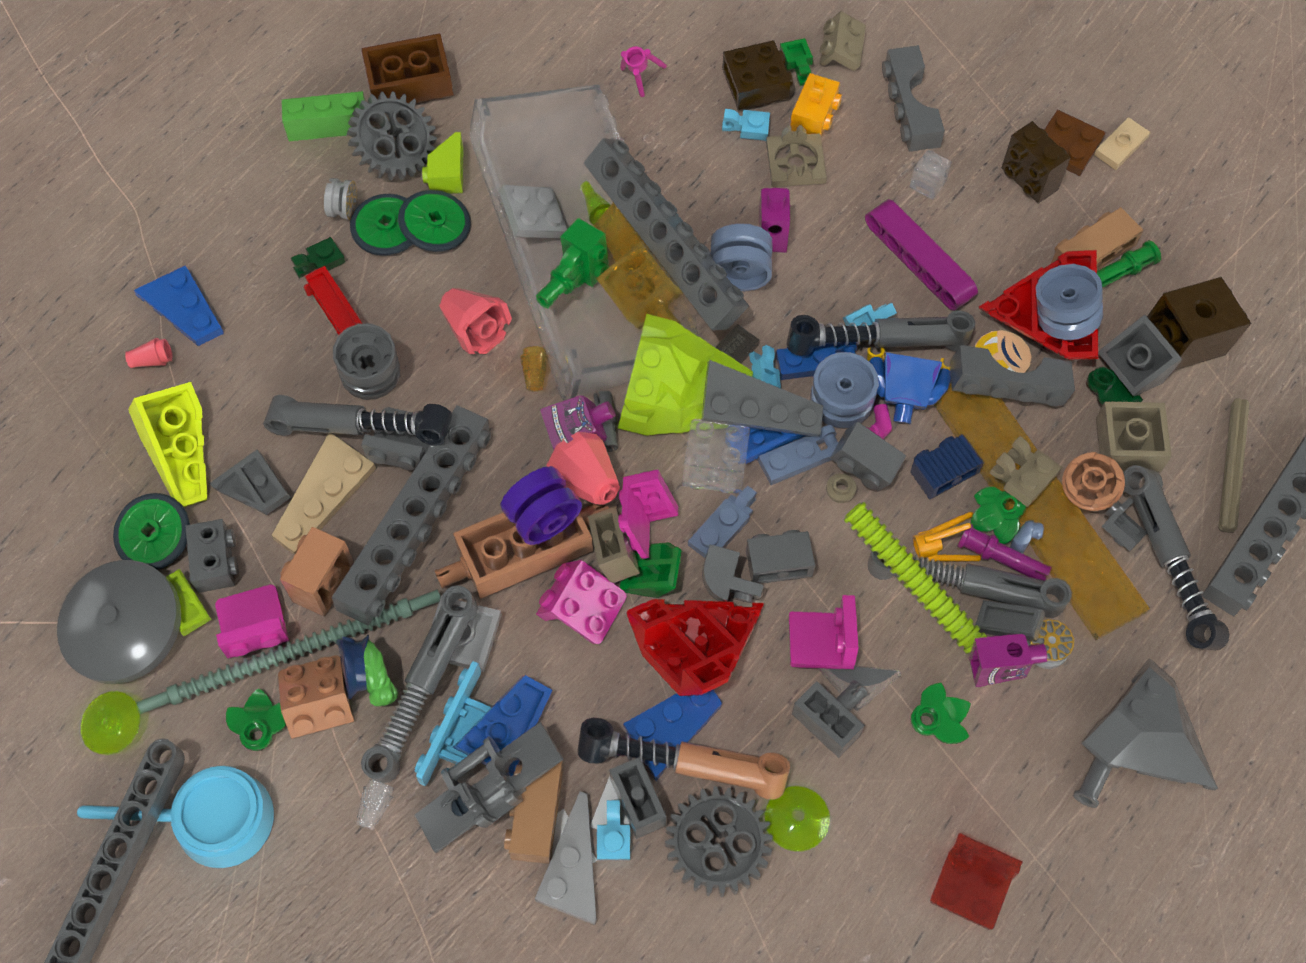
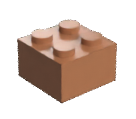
M311 527L308 534L303 535L299 540L297 552L293 559L286 562L283 566L280 580L293 603L325 617L333 604V594L354 564V561L345 541Z

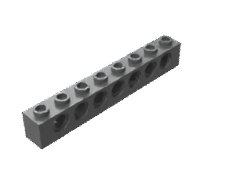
M603 138L584 161V165L711 330H728L749 307L743 298V292L726 277L725 269L715 263L710 256L709 249L694 236L692 227L679 217L677 208L665 199L661 194L659 185L650 180L644 172V166L629 153L627 144L620 139Z
M456 405L452 412V419L445 442L437 446L430 445L333 594L332 599L336 611L369 626L374 617L380 616L385 606L386 597L399 586L401 574L405 567H410L413 564L417 555V548L421 542L425 543L428 540L436 518L440 519L447 508L448 499L452 494L455 495L459 491L462 477L466 471H471L474 467L479 450L481 448L484 449L488 445L491 432H489L487 418ZM459 442H466L464 445H457ZM444 465H452L450 468H441ZM429 488H437V490L433 492L426 491ZM416 511L423 512L418 516L411 515L413 512ZM398 536H407L404 540H395ZM383 560H391L387 565L379 564ZM367 585H376L372 590H363Z
M1306 435L1201 595L1233 617L1241 608L1247 611L1257 597L1256 594L1252 593L1257 585L1262 587L1272 573L1267 570L1271 562L1276 565L1284 555L1286 549L1282 545L1285 540L1291 542L1299 531L1300 526L1296 524L1299 518L1306 519ZM1279 509L1284 510L1287 515L1283 514ZM1265 531L1270 532L1273 537L1268 536ZM1250 553L1255 554L1259 560L1254 559ZM1235 575L1241 577L1245 583L1239 582Z

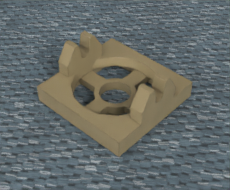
M799 125L794 132L791 126H787L782 131L781 136L766 137L772 187L826 184L827 176L820 133L807 134L806 129ZM804 145L810 148L815 156H805L799 152L798 146ZM789 146L790 153L786 158H776L781 148ZM793 157H798L803 161V165L800 167H796V165L791 166L788 161ZM810 165H816L813 170L809 167ZM780 167H786L788 169L787 173L782 171Z

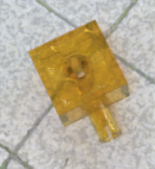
M641 241L597 278L625 318L638 329L643 328L646 314L673 320L681 325V322L677 320L668 306L680 297L683 292L651 250Z

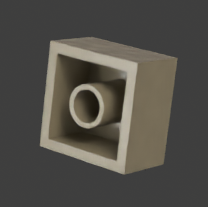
M1104 402L1096 417L1100 454L1114 459L1122 471L1137 465L1155 470L1156 472H1162L1172 457L1165 403Z

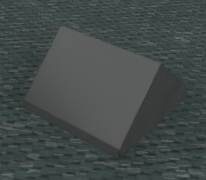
M1143 315L1098 351L1100 356L1134 397L1163 384L1182 361L1179 354L1146 315Z

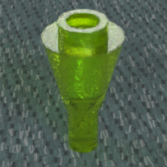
M588 181L583 182L580 185V189L585 196L590 223L596 226L608 223L614 216V207L596 193Z

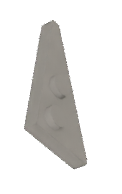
M580 791L536 894L535 901L595 925L597 917L588 796Z

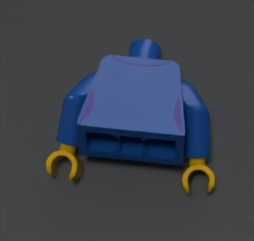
M868 347L866 360L873 365L878 374L879 387L877 394L883 397L885 404L896 405L894 422L911 424L913 408L925 410L927 405H934L947 392L951 381L950 367L945 366L943 363L945 358H941L940 361L887 352L884 356V348L880 349V354L871 353V347Z

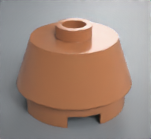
M1089 452L1076 457L1067 465L1062 477V486L1067 498L1074 505L1089 511H1099L1111 507L1120 499L1125 487V478L1123 471L1114 459L1096 452Z

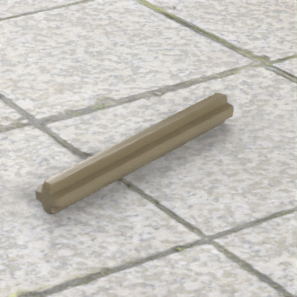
M1240 398L1234 399V402L1231 404L1219 518L1220 531L1234 533L1238 527L1250 403L1248 400Z

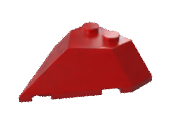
M1097 250L1066 251L1058 256L1056 261L1045 268L1041 267L1004 290L1003 294L996 299L980 305L979 309L1068 360L1098 359V329L1080 339L1063 340L1052 337L1044 332L1039 324L1036 286L1040 277L1048 270L1057 266L1076 264L1086 266L1097 274Z
M651 599L627 610V617L642 656L679 696L702 695L729 681L764 608V603H752V607L734 606V602L684 600V604H665V599Z

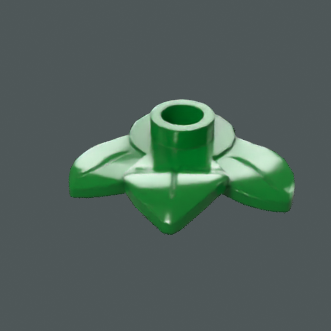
M985 487L979 490L974 495L980 507L972 515L971 524H973V528L980 532L994 531V534L997 536L996 538L999 539L998 542L1004 545L1009 543L1020 530L1019 518L1025 513L1026 506L1008 492L1001 491L996 487ZM1013 499L1015 502L1014 508L1007 510L1006 502Z
M942 683L932 684L922 692L920 705L911 714V725L919 734L925 736L934 735L942 743H961L969 737L968 732L960 723L967 716L971 703L960 698L946 697ZM921 717H929L932 721V724H923L921 721Z
M256 689L251 694L244 708L228 707L226 711L228 728L235 734L240 735V741L243 746L251 751H260L266 748L272 741L273 734L286 727L280 703L273 706L269 697L261 689ZM255 732H262L260 739L252 740V735Z

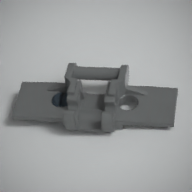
M539 722L501 751L495 741L488 736L483 740V745L452 768L446 767L441 771L448 790L415 814L435 853H438L476 824L482 828L490 826L523 801L521 794L526 791L528 785L564 760L543 723ZM487 757H491V761L486 766L489 772L487 776L472 786L465 782H458L460 777ZM515 760H521L523 764L521 772L511 777L509 775L510 764Z

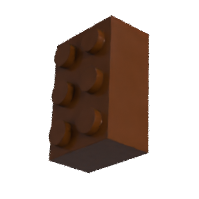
M440 33L361 48L370 92L377 100L381 92H384L386 98H389L391 93L395 92L396 99L398 100L405 94L408 104L414 99L417 103L454 96L450 71Z

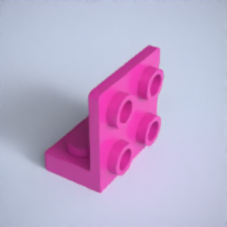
M842 595L840 608L835 607L834 613L794 611L789 613L791 667L854 670L859 649L854 595Z

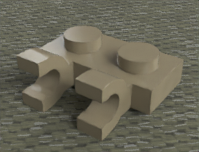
M1019 436L1013 442V448L1007 454L1004 452L997 459V464L991 469L990 474L1006 482L1003 489L1026 507H1029L1063 467L1039 449L1033 454L1028 442ZM1015 463L1021 466L1019 470L1015 468Z

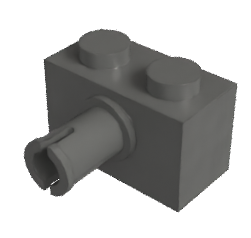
M853 680L835 698L816 681L794 703L792 715L840 758L862 734L865 725L850 711L868 693L863 686L858 690L857 687L860 683Z

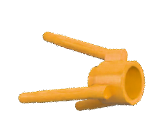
M973 512L960 515L930 530L913 535V545L919 559L923 556V558H929V561L934 559L935 562L937 560L980 561L979 555L938 554V551L943 550L942 538L971 528L970 523L959 526L955 525L971 518Z

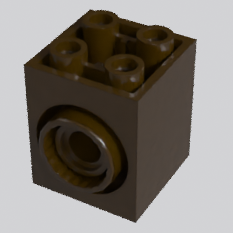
M1222 277L1163 293L1147 315L1148 319L1182 358V361L1174 370L1225 356L1252 324Z

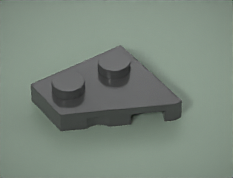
M255 450L210 482V485L216 491L265 515H268L291 498L258 450Z

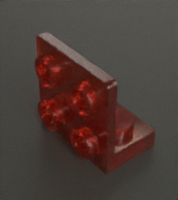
M959 833L951 844L931 895L930 903L987 930H992L995 927L1011 881L1018 875L1023 861Z

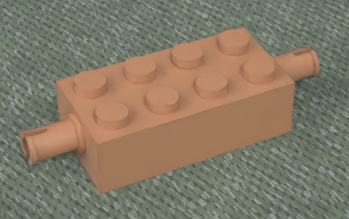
M593 504L581 509L575 520L561 533L535 545H529L523 541L516 530V524L510 522L503 512L454 532L455 543L461 556L459 557L460 561L434 570L438 582H440L439 584L443 589L462 579H471L479 598L482 599L593 551L592 536L587 527L590 526L588 516L609 509V506H606L607 504Z

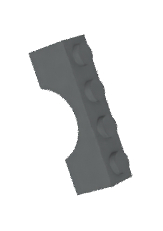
M919 45L888 49L886 61L882 62L884 78L887 77L889 81L888 94L890 99L893 98L895 102V118L900 120L901 139L903 142L906 141L909 152L940 148L945 132L939 110L921 104L911 93L914 87L921 84L925 69Z
M964 345L958 347L950 360L952 391L986 395L994 398L1014 399L1022 402L1042 403L1050 406H1064L1075 391L1071 361L1044 357L1035 370L1019 373L1001 366L992 357L988 349Z

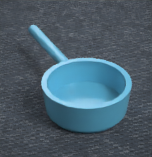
M216 766L204 769L190 777L177 792L172 808H163L157 821L171 822L174 835L180 846L195 862L211 868H227L245 862L262 848L273 826L274 808L268 791L257 779L233 767ZM83 805L77 809V815L83 819L113 820L119 807ZM139 811L133 814L131 820L141 821L142 812Z

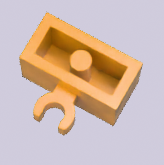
M809 73L792 111L790 123L792 131H796L799 125L806 129L807 134L820 133L822 136L824 130L829 131L834 116L831 113L833 109L838 110L842 100V95L838 94L840 82Z

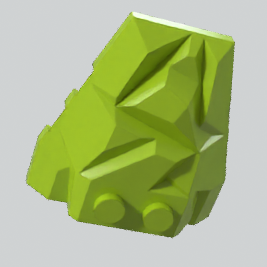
M646 314L618 429L645 436L739 429L740 426L701 420L707 362L712 360L751 377L753 371L684 328L676 321Z

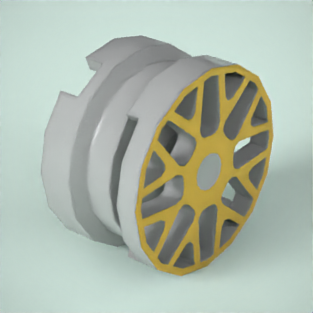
M330 178L329 182L332 183H327L324 194L325 214L327 217L335 218L339 215L342 219L350 220L356 206V184L353 180L341 182L338 178Z
M1047 619L1043 620L1044 625L1041 626L1037 642L1027 640L1028 645L1044 643L1047 651V662L1035 665L1045 669H1053L1062 665L1074 648V637L1071 630L1065 624L1058 620Z

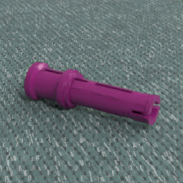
M971 524L970 529L964 531L957 545L960 549L965 547L978 553L983 560L991 558L1028 577L1046 580V575H1049L1052 568L998 542L999 539L996 538V535L992 534L989 536L974 529L973 524Z

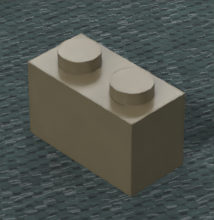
M617 506L588 516L598 566L609 582L612 583L640 574L635 551L630 545L629 537L619 527L618 516L621 513Z

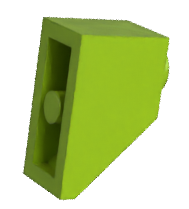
M461 132L452 134L427 155V167L422 168L423 183H428L429 190H438L449 194L463 193L464 148Z

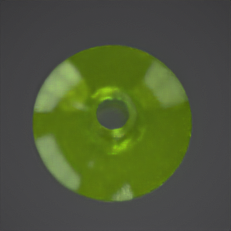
M110 691L101 694L88 705L82 716L80 731L84 744L91 751L101 755H111L120 752L132 742L138 732L140 710L136 701L126 693Z
M791 786L785 788L781 797L769 800L764 820L765 822H770L767 832L773 835L772 840L777 845L789 851L802 852L816 847L825 838L830 825V814L825 801L816 792L802 786ZM794 811H801L804 814V819L797 821L792 817V813Z

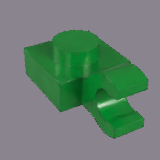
M806 39L780 43V50L784 54L787 70L795 68L799 86L805 85L808 75L811 73L809 65L813 64V56Z

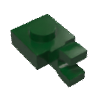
M331 237L307 247V256L305 254H298L291 257V261L295 266L293 270L298 278L323 266L329 271L345 263L343 254Z

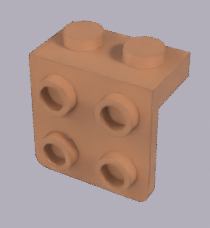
M339 656L322 657L305 664L292 665L278 673L281 712L291 739L354 722L353 711L345 690L343 669Z

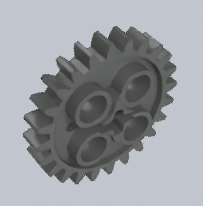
M381 92L378 100L372 94L368 102L361 101L360 109H354L352 113L354 117H351L348 122L352 127L348 129L347 135L353 137L349 140L348 146L356 147L352 156L361 155L360 166L366 163L370 165L368 173L377 169L378 178H381L385 172L388 173L389 180L391 181L395 174H398L400 180H403L406 172L409 176L414 177L416 169L421 172L422 168L425 167L424 163L427 164V155L436 149L432 144L436 142L437 137L431 135L436 128L435 126L427 125L431 120V116H422L424 107L414 108L416 104L415 99L408 104L405 94L398 100L396 99L395 92H392L389 98H386L384 92ZM396 118H403L407 125L400 124ZM370 121L377 122L381 129L372 127ZM403 143L410 144L414 151L407 150ZM377 147L385 148L388 155L380 154Z
M715 786L712 796H708L706 791L701 789L699 800L691 794L688 795L689 807L682 803L678 804L681 816L671 814L670 820L676 826L666 827V833L674 837L665 841V847L674 849V851L667 855L668 861L678 860V863L673 867V872L678 873L684 870L682 883L685 884L693 879L695 881L693 891L695 892L701 885L706 886L707 896H710L713 888H718L720 897H724L726 887H730L733 894L736 895L739 883L747 889L750 888L749 876L756 880L760 879L761 874L756 867L766 869L768 866V862L761 856H771L772 849L764 846V844L772 842L773 835L763 834L764 831L769 829L770 822L759 821L764 814L763 809L753 812L755 800L752 799L746 804L743 803V792H740L736 798L731 797V788L729 787L724 795H720L717 786ZM726 812L731 816L732 822L727 825H720L715 821L714 816L717 813ZM702 817L708 819L718 839L725 838L724 848L730 857L736 861V866H732L729 863L720 844L712 845L713 833L702 822ZM691 830H699L704 834L705 839L700 843H693L688 840L687 833ZM743 839L750 844L751 849L746 853H739L734 849L733 843L736 840ZM711 857H716L722 861L723 868L719 871H711L706 867L705 861Z

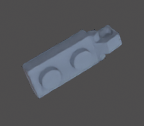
M747 486L737 498L731 495L728 499H725L688 540V546L704 558L710 544L726 548L749 522L750 515L753 513V510L749 507L756 501L755 496L757 492Z

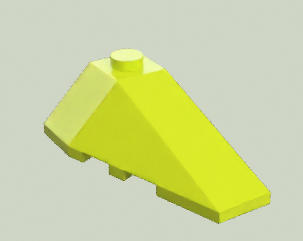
M188 382L134 398L128 409L138 435L170 496L176 499L183 507L206 501L207 483L203 454L202 407L192 383Z

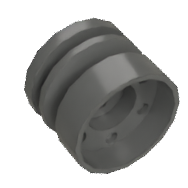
M371 323L356 324L346 328L337 337L333 346V359L344 388L351 395L364 400L378 399L387 395L396 387L400 378V363L395 344L387 331Z

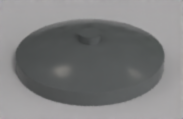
M118 560L93 569L73 586L62 604L57 623V638L63 657L79 674L104 684H121L144 676L163 661L177 638L181 624V605L178 594L165 575L143 562Z

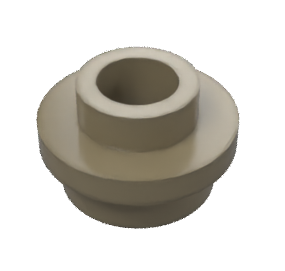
M846 474L833 475L829 478L826 485L828 496L837 503L850 501L855 496L857 489L854 479ZM843 484L847 489L840 490L836 485Z

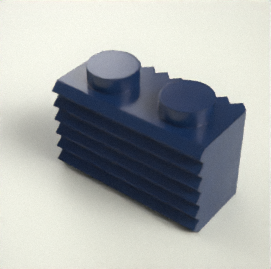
M964 434L956 438L950 436L939 444V448L931 451L928 449L923 450L914 457L910 472L918 485L921 486V489L924 490L928 499H932L980 473L984 462Z

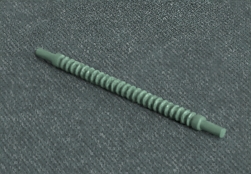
M437 589L411 600L403 598L398 600L395 606L390 603L389 608H384L380 616L374 617L369 626L357 620L351 622L350 619H347V624L345 625L339 622L337 628L330 626L329 631L321 629L320 634L313 632V636L310 638L305 635L302 641L296 638L294 644L287 642L286 647L278 645V650L274 651L273 648H270L269 653L265 654L262 651L261 656L256 657V655H252L251 660L244 658L243 663L240 664L238 661H235V666L233 667L227 664L225 670L217 668L216 673L209 671L206 677L200 674L198 680L192 677L190 683L182 681L181 686L173 684L168 686L165 692L136 702L139 714H143L169 703L177 705L182 703L185 697L190 700L192 694L200 696L201 691L204 690L208 693L211 687L216 690L219 684L226 686L227 681L235 683V678L239 677L243 680L245 674L251 677L254 671L261 673L262 668L269 670L272 664L278 667L280 661L287 663L288 658L295 660L296 655L300 654L301 657H304V653L307 651L312 654L315 648L321 650L323 645L330 647L331 642L337 644V639H342V636L352 635L355 638L357 632L364 634L365 629L373 631L374 626L381 628V624L384 622L389 625L392 619L397 622L398 617L402 616L403 619L411 617L414 611L438 603L441 598Z

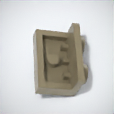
M842 11L833 18H829L823 26L824 37L820 47V64L826 66L829 62L835 60L853 71L859 68L866 25Z

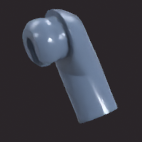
M1034 520L1026 521L1013 538L1010 548L1023 554L1031 538H1042L1044 532L1043 524L1035 523Z

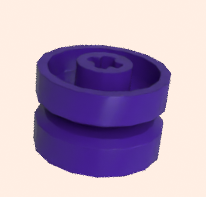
M550 466L532 471L521 478L503 496L500 506L508 520L516 524V530L526 544L535 545L553 538L567 528L579 515L582 509V502L572 489L566 488V480L558 469Z

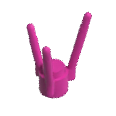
M633 46L627 51L621 52L620 69L625 70L627 65L628 69L635 76L640 97H644L641 72L646 69L648 59L663 69L667 65L651 54L650 49L643 50L638 46Z

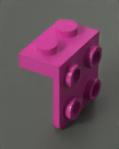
M658 469L623 477V490L619 492L622 505V514L618 516L619 527L623 533L626 532L632 549L634 551L637 550L642 559L649 558L650 522L678 516L679 506Z
M582 560L564 563L554 575L556 580L551 589L545 591L539 600L541 606L536 615L544 621L559 619L592 644H600L627 597L626 593Z
M266 585L220 598L216 601L215 607L221 633L216 634L218 646L227 659L242 656L259 649L274 647L289 641L278 590L274 585Z

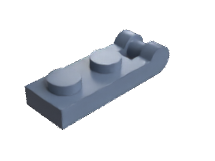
M832 425L824 426L821 428V435L818 437L806 436L758 456V462L770 485L831 461L830 456L839 443L835 437L837 433ZM825 442L828 448L821 451L818 445Z

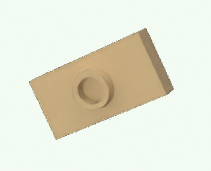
M1128 117L1096 149L1094 155L1117 170L1149 137L1150 131Z

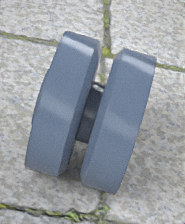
M732 224L715 231L711 236L710 255L716 264L725 269L726 277L733 285L741 291H751L765 286L771 280L773 239L769 232L751 224Z
M1068 264L1050 269L1040 277L1036 286L1038 321L1044 332L1054 338L1074 340L1090 335L1100 326L1103 319L1102 281L1096 272L1086 266Z
M851 352L832 354L821 361L816 368L810 400L823 405L822 421L827 425H832L836 428H849L856 422L863 423L870 416L879 387L878 374L873 365L863 356Z

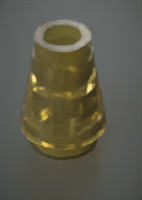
M526 347L523 349V354L520 355L526 390L528 391L543 390L549 359L546 349L543 347Z

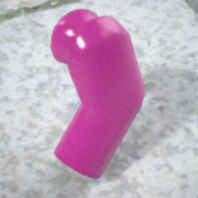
M879 404L873 408L876 422L868 429L884 440L892 431L888 406L886 404Z

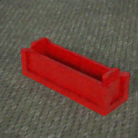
M325 266L305 276L308 283L304 285L306 295L314 296L338 335L346 328L356 324H363Z

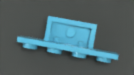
M472 661L469 669L464 668L457 683L460 687L455 697L451 696L445 705L443 714L446 716L441 726L436 725L429 739L431 746L427 754H422L416 764V778L421 785L426 786L440 758L457 764L467 757L466 754L452 747L491 708L469 698L481 675V669L477 662Z

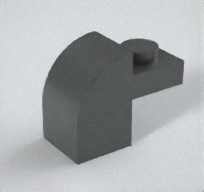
M710 544L702 569V579L708 593L717 601L724 602L727 601L729 592L734 593V599L752 603V599L758 600L761 597L764 585L734 577L740 552Z

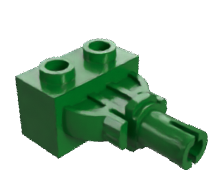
M577 218L560 236L563 251L561 262L550 272V282L536 295L538 303L544 308L549 309L562 293L568 295L574 288H578L584 283L593 287L599 279L602 280L608 274L609 260L606 234L580 218Z

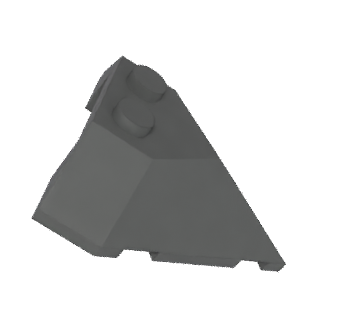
M1147 660L1131 680L1134 683L1111 713L1095 725L1081 744L1108 767L1117 769L1120 767L1137 770L1139 774L1183 784L1191 782L1203 785L1205 789L1217 790L1218 787L1175 680L1153 660Z

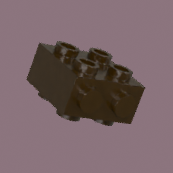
M774 40L723 52L722 70L737 110L789 98L790 87L793 86V77L790 70L786 71L784 54L782 50H778Z
M1031 121L1012 134L1001 168L1009 178L1013 179L1023 189L1027 196L1032 197L1039 204L1059 190L1071 157L1063 147L1058 146L1048 136L1044 129L1039 128Z

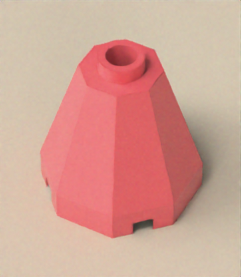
M452 288L446 292L439 305L460 346L469 354H475L474 351L480 354H487L504 340L506 332L503 330L505 323L510 325L512 320L507 303L500 298L461 288Z
M576 432L571 435L573 440L569 443L563 440L557 444L546 466H553L558 469L566 480L568 488L572 489L579 498L594 504L605 505L615 499L620 486L603 440L597 434Z

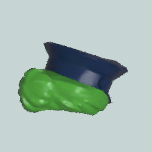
M369 635L362 642H356L352 638L343 636L342 639H337L336 642L340 653L348 698L351 699L357 691L367 690L372 705L379 707L393 703L398 698V689L388 677L383 655L369 640Z

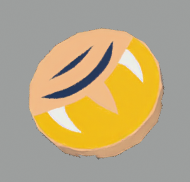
M1003 330L991 331L981 336L975 344V347L988 349L992 357L1008 370L1026 373L1030 367L1031 353L1028 345L1021 337L1012 332Z

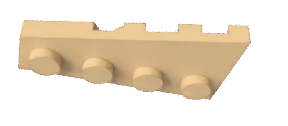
M329 433L272 533L273 539L295 555L301 537L307 535L311 527L321 530L376 470L375 464L338 437Z

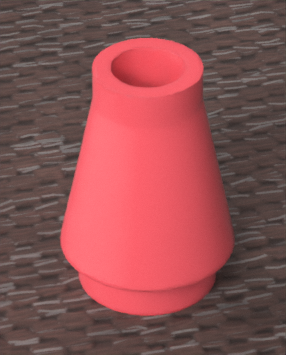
M155 338L133 350L127 351L125 358L130 368L165 366L167 362L172 361V350L166 339L160 340Z

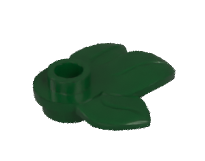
M1099 367L1091 371L1087 377L1089 388L1097 393L1098 400L1102 405L1104 402L1143 401L1140 395L1134 397L1112 369Z

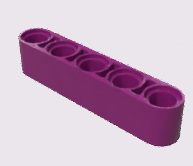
M887 199L865 215V221L869 229L948 309L955 311L978 294L977 286L972 278L893 200Z

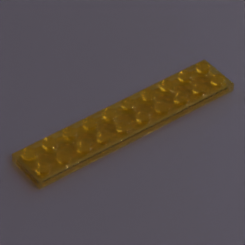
M950 383L947 392L934 404L954 436L959 437L961 434H964L981 457L984 464L980 473L990 487H996L1001 491H1005L1003 488L1006 482L991 475L990 471L997 464V459L1004 452L1007 454L1013 448L1012 444L1019 436L1028 442L1033 454L1037 451V448L1001 398L952 391V384ZM1015 463V468L1019 470L1021 466ZM1055 477L1031 505L1026 507L1025 513L1019 518L1020 528L1029 520L1043 524L1044 532L1042 538H1031L1029 545L1043 564L1052 567L1049 573L1051 577L1064 580L1070 586L1072 597L1069 603L1096 641L1146 614L1150 608L1080 509L1067 498L1061 482ZM1013 499L1006 502L1007 510L1014 508L1015 502Z

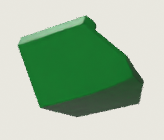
M669 542L649 545V558L642 559L638 552L635 551L640 574L621 580L619 588L628 594L659 598L676 588L682 550Z

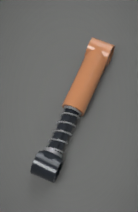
M593 717L586 719L580 728L577 754L583 761L590 764L603 763L611 756H615V758L619 757V755L627 756L629 761L632 758L640 757L642 763L648 760L653 761L655 766L658 763L666 764L667 768L673 765V769H676L675 774L750 788L760 797L766 799H777L785 791L790 763L784 756L777 753H765L758 757L681 741L680 745L677 744L675 748L668 746L667 742L664 745L655 744L654 739L651 742L642 741L641 736L638 740L630 739L628 734L625 737H621V734L615 732L612 725L602 718Z

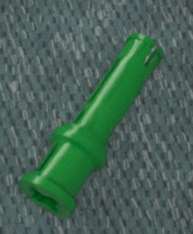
M1151 240L1144 242L1142 247L1134 251H1126L1121 256V259L1097 271V275L1102 281V287L1117 281L1125 275H1136L1141 272L1142 268L1150 264L1155 265L1161 261V252L1158 246Z

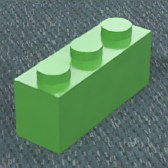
M363 91L281 99L282 122L288 140L298 141L347 136L348 129L352 127L348 122L351 117H354L352 115L354 109H360L361 101H365Z

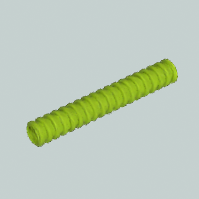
M865 502L857 504L845 515L844 522H850V528L858 531L857 536L859 538L863 537L865 539L863 542L866 545L870 544L872 546L870 550L878 553L877 558H883V564L886 567H891L890 572L892 574L896 573L898 575L897 579L905 582L903 586L911 589L910 594L912 596L917 595L918 598L916 600L919 603H924L923 608L925 610L929 609L932 617L936 616L938 618L936 622L939 625H944V631H950V637L958 640L956 644L959 647L963 646V651L966 654L970 653L975 638H982L987 635L984 632H979L980 627L978 625L974 626L971 618L967 619L965 617L967 613L964 610H959V604L952 603L953 598L945 595L947 591L940 589V584L937 581H932L933 576L925 573V567L920 568L918 566L920 562L912 559L913 554H907L905 551L907 548L904 545L900 546L898 544L900 540L898 538L894 539L892 537L893 533L885 530L887 526L879 523L880 518L878 516L873 517V511L865 508L867 504Z

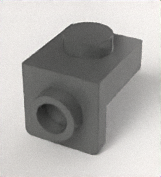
M1131 497L1123 504L1119 501L1115 502L1105 513L1109 519L1102 525L1112 535L1117 544L1126 547L1129 551L1147 534L1141 526L1124 513L1134 502Z

